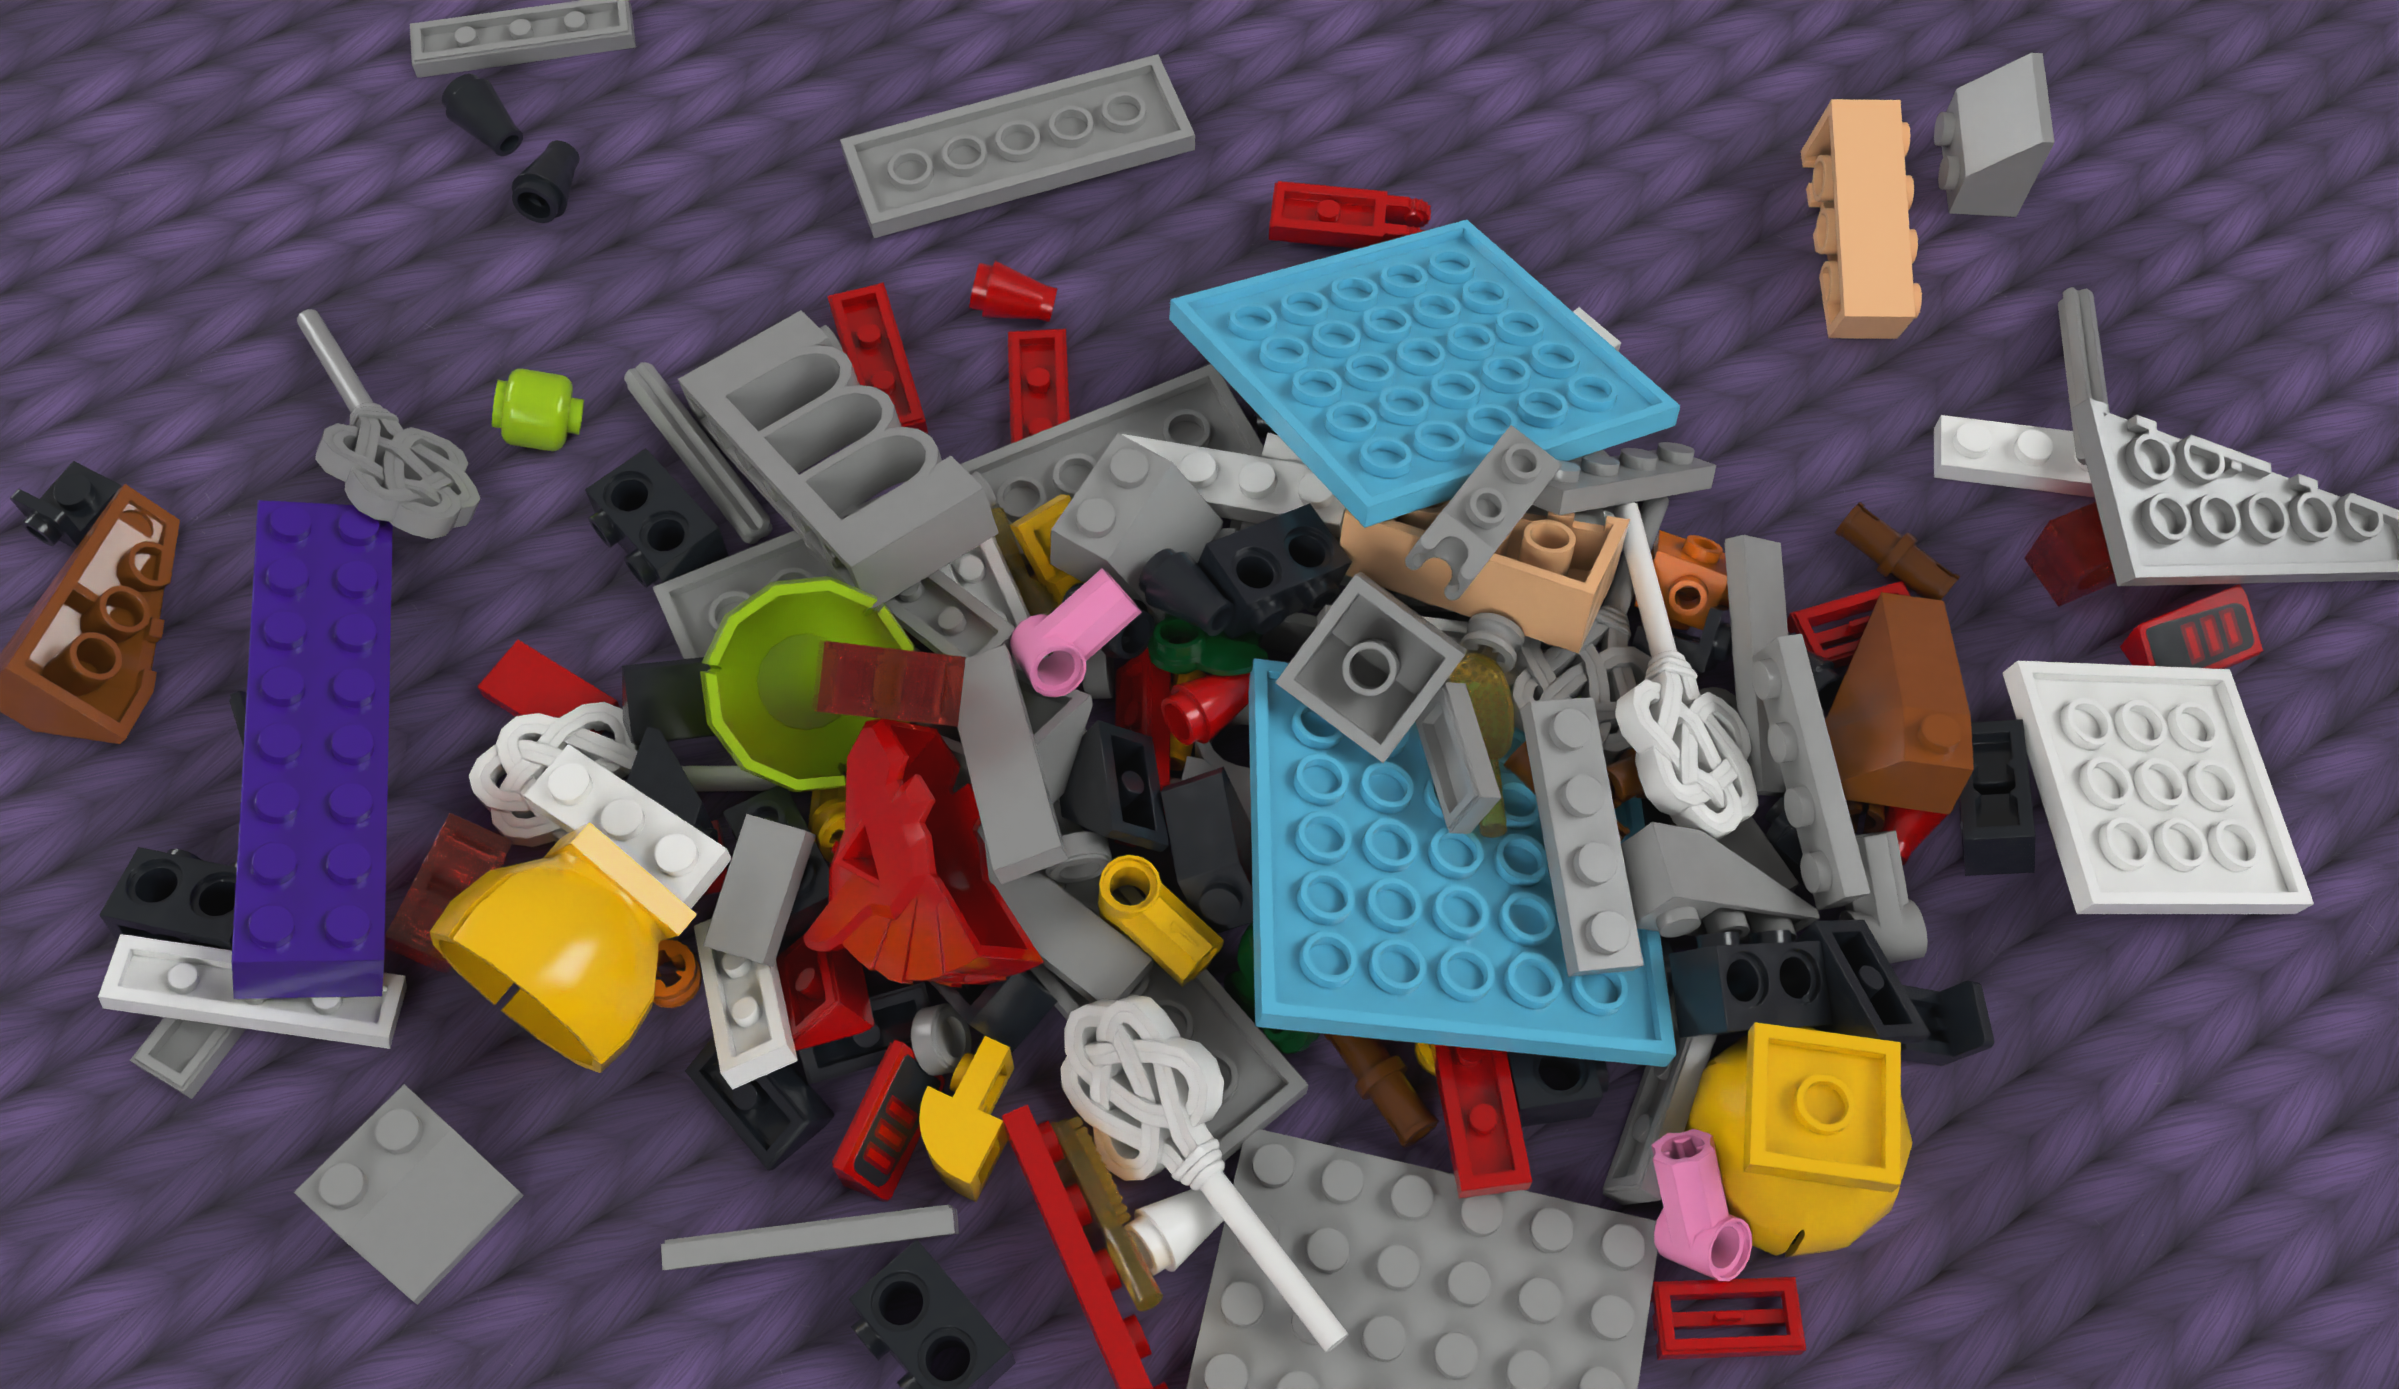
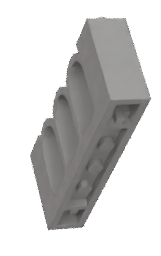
M802 310L678 379L698 425L841 582L877 597L876 603L871 608L887 602L999 533L991 511V507L996 505V498L986 479L977 471L972 474L967 472L952 456L942 460L939 449L930 435L919 429L902 427L889 395L876 387L860 385L847 354L843 352L832 330L827 325L819 328ZM849 445L848 447L842 449L841 451H839V452H837L836 454L830 456L829 458L825 459L824 461L818 463L817 465L813 466L812 468L806 470L805 472L801 473L800 475L798 474V473L802 472L803 470L807 469L808 467H810V466L814 465L815 463L819 462L820 460H822V459L826 458L827 456L831 455L832 453H834V452L838 451L839 449L843 448L844 446ZM905 482L843 520L838 517L839 514L851 505L858 506L883 490Z

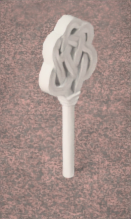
M1635 502L1620 504L1615 507L1614 516L1630 519L1623 550L1652 658L1648 662L1644 681L1617 700L1615 717L1622 736L1636 751L1635 763L1646 797L1660 812L1670 815L1677 826L1702 830L1718 841L1734 831L1741 822L1753 816L1759 806L1756 785L1751 767L1747 762L1752 750L1749 732L1739 714L1722 698L1710 692H1706L1703 695L1700 694L1696 681L1697 673L1692 669L1690 663L1686 661L1684 655L1677 652L1638 504Z
M606 702L583 704L560 718L540 713L516 716L501 728L496 745H493L476 759L469 774L473 793L491 812L493 825L511 844L534 847L553 841L558 842L561 837L569 833L531 808L523 796L568 744L621 779L630 774L640 745H634L630 741L623 723V709ZM591 729H594L595 731L606 730V731L611 732V733H613V734L615 735V740L610 739V738H608V737H605V736H603V735H600V734L595 733V732L590 731V730H591ZM681 766L696 792L766 791L777 786L741 770L739 766ZM507 773L506 778L500 788H498L496 783L500 777Z
M1132 995L1120 1000L1101 999L1071 1011L1064 1029L1065 1053L1067 1057L1060 1068L1061 1085L1073 1108L1085 1122L1093 1126L1095 1150L1107 1170L1124 1181L1145 1180L1160 1173L1166 1167L1174 1180L1181 1181L1183 1185L1190 1186L1193 1190H1201L1322 1349L1327 1353L1335 1348L1349 1335L1223 1172L1225 1163L1221 1160L1222 1152L1219 1150V1141L1214 1139L1205 1125V1122L1213 1119L1222 1105L1224 1079L1217 1059L1200 1042L1181 1038L1178 1029L1167 1013L1151 997Z

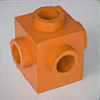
M1659 530L1651 549V555L1670 626L1680 630H1688L1690 626L1703 630L1711 607L1718 605L1729 607L1726 558L1723 548L1705 537L1689 535L1687 539ZM1635 597V605H1634V606L1638 607L1637 600H1636V597Z

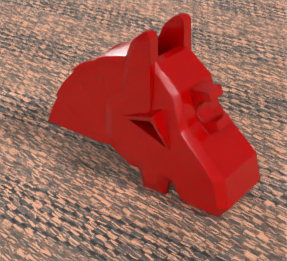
M885 718L865 722L847 757L845 829L840 841L836 840L831 850L834 853V857L829 867V903L803 937L804 942L809 949L819 952H834L845 947L869 970L878 971L888 980L904 984H913V981H934L935 983L950 987H961L962 984L984 985L1005 981L1007 976L1030 970L1044 963V961L995 885L989 881L985 843L977 831L981 825V819L972 784L968 783L954 793L961 765L937 729Z

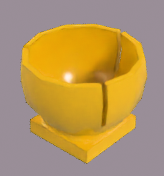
M589 822L561 837L542 859L489 870L450 901L430 930L433 946L457 973L493 1005H496L513 983L520 987L500 1011L539 1041L575 1064L601 1073L629 1047L652 1008L655 994L658 943L662 940L679 936L697 914Z
M1754 1022L1748 1034L1737 1039L1707 1062L1706 1068L1702 1072L1684 1132L1696 1129L1713 1135L1729 1214L1743 1219L1749 1225L1752 1232V1246L1775 1256L1785 1253V1258L1839 1250L1851 1245L1892 1210L1913 1143L1901 1098V1042L1823 1032L1810 1026L1793 1028ZM1801 1231L1795 1243L1791 1244L1797 1236V1234Z

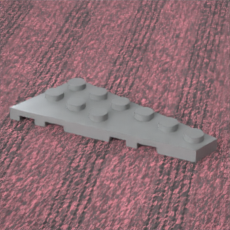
M2090 397L2072 407L2117 586L2399 580L2398 509L2354 493L2340 497L2318 489V480L2302 474H2297L2291 478L2271 472V463L2192 434L2184 439L2158 431L2156 421L2139 415H2135L2127 420L2108 413V404Z

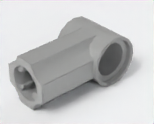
M1896 831L1855 835L1870 894L1845 905L1846 910L1841 912L1839 920H1865L1890 964L1924 957L1927 951V931L1918 906L1914 901L1908 899Z

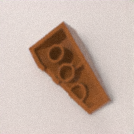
M124 484L117 491L0 654L1 713L34 732L121 744L126 740L155 688L157 672L152 671L156 643L162 639L165 620L160 619L164 589L171 583L180 524L178 518L127 484Z
M1881 592L1825 720L1846 800L1950 815L1974 770L1971 714L1945 603L1942 600Z

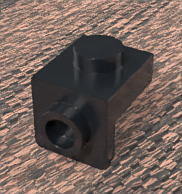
M1718 605L1710 608L1701 637L1671 629L1677 652L1684 655L1693 670L1705 673L1715 669L1718 660L1727 662L1731 655L1732 638L1729 607ZM1639 625L1637 626L1631 647H1635L1651 657L1644 627Z
M1967 980L1940 992L1902 985L1931 1035L1920 1043L1901 1044V1060L1944 1066L1989 1049L1994 1045V1036L1982 985L1979 982Z

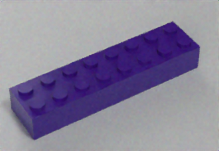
M258 500L231 960L234 999L382 996L385 951L393 525L389 521L375 520L358 511L354 505Z

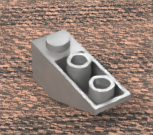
M1651 822L1621 843L1637 929L1659 931L1663 937L1683 935L1696 937L1712 933L1738 932L1740 943L1749 944L1748 934L1790 930L1791 939L1794 942L1798 931L1820 919L1816 908L1702 830Z

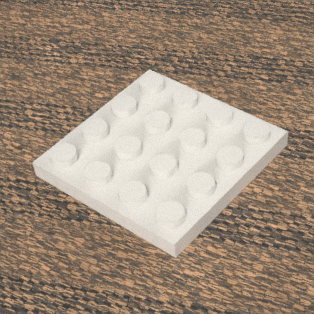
M2016 661L2003 672L2016 719H2023L2026 751L2077 914H2297L2314 905L2230 669Z

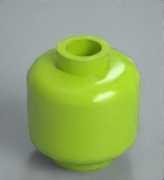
M516 369L511 372L508 381H497L492 412V427L501 428V435L507 444L546 451H557L564 446L568 433L580 435L584 399L573 398V386L566 376L528 369Z

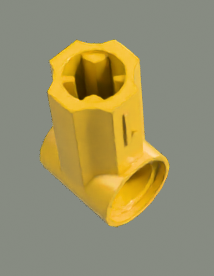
M1135 855L1117 857L1109 862L1102 871L1098 894L1100 918L1119 933L1127 935L1180 986L1183 987L1191 980H1194L1210 964L1222 948L1224 940L1161 883L1159 872L1151 862L1143 857ZM1131 885L1141 889L1147 897L1141 903L1130 906L1116 901L1112 896V892L1120 886Z

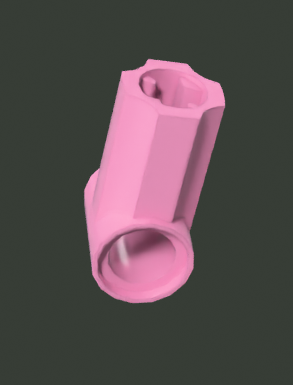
M1101 568L1049 615L1039 614L1030 616L1020 622L1012 633L1010 651L1036 692L1046 697L1056 698L1064 696L1075 690L1083 681L1087 670L1086 661L1142 612L1112 576ZM1053 652L1049 657L1043 659L1044 656H1046V655H1048L1049 653Z
M1696 1129L1681 1133H1667L1651 1145L1654 1155L1653 1163L1664 1207L1655 1225V1246L1658 1249V1253L1665 1259L1718 1281H1730L1743 1271L1750 1258L1752 1232L1749 1225L1743 1219L1729 1214L1713 1135Z

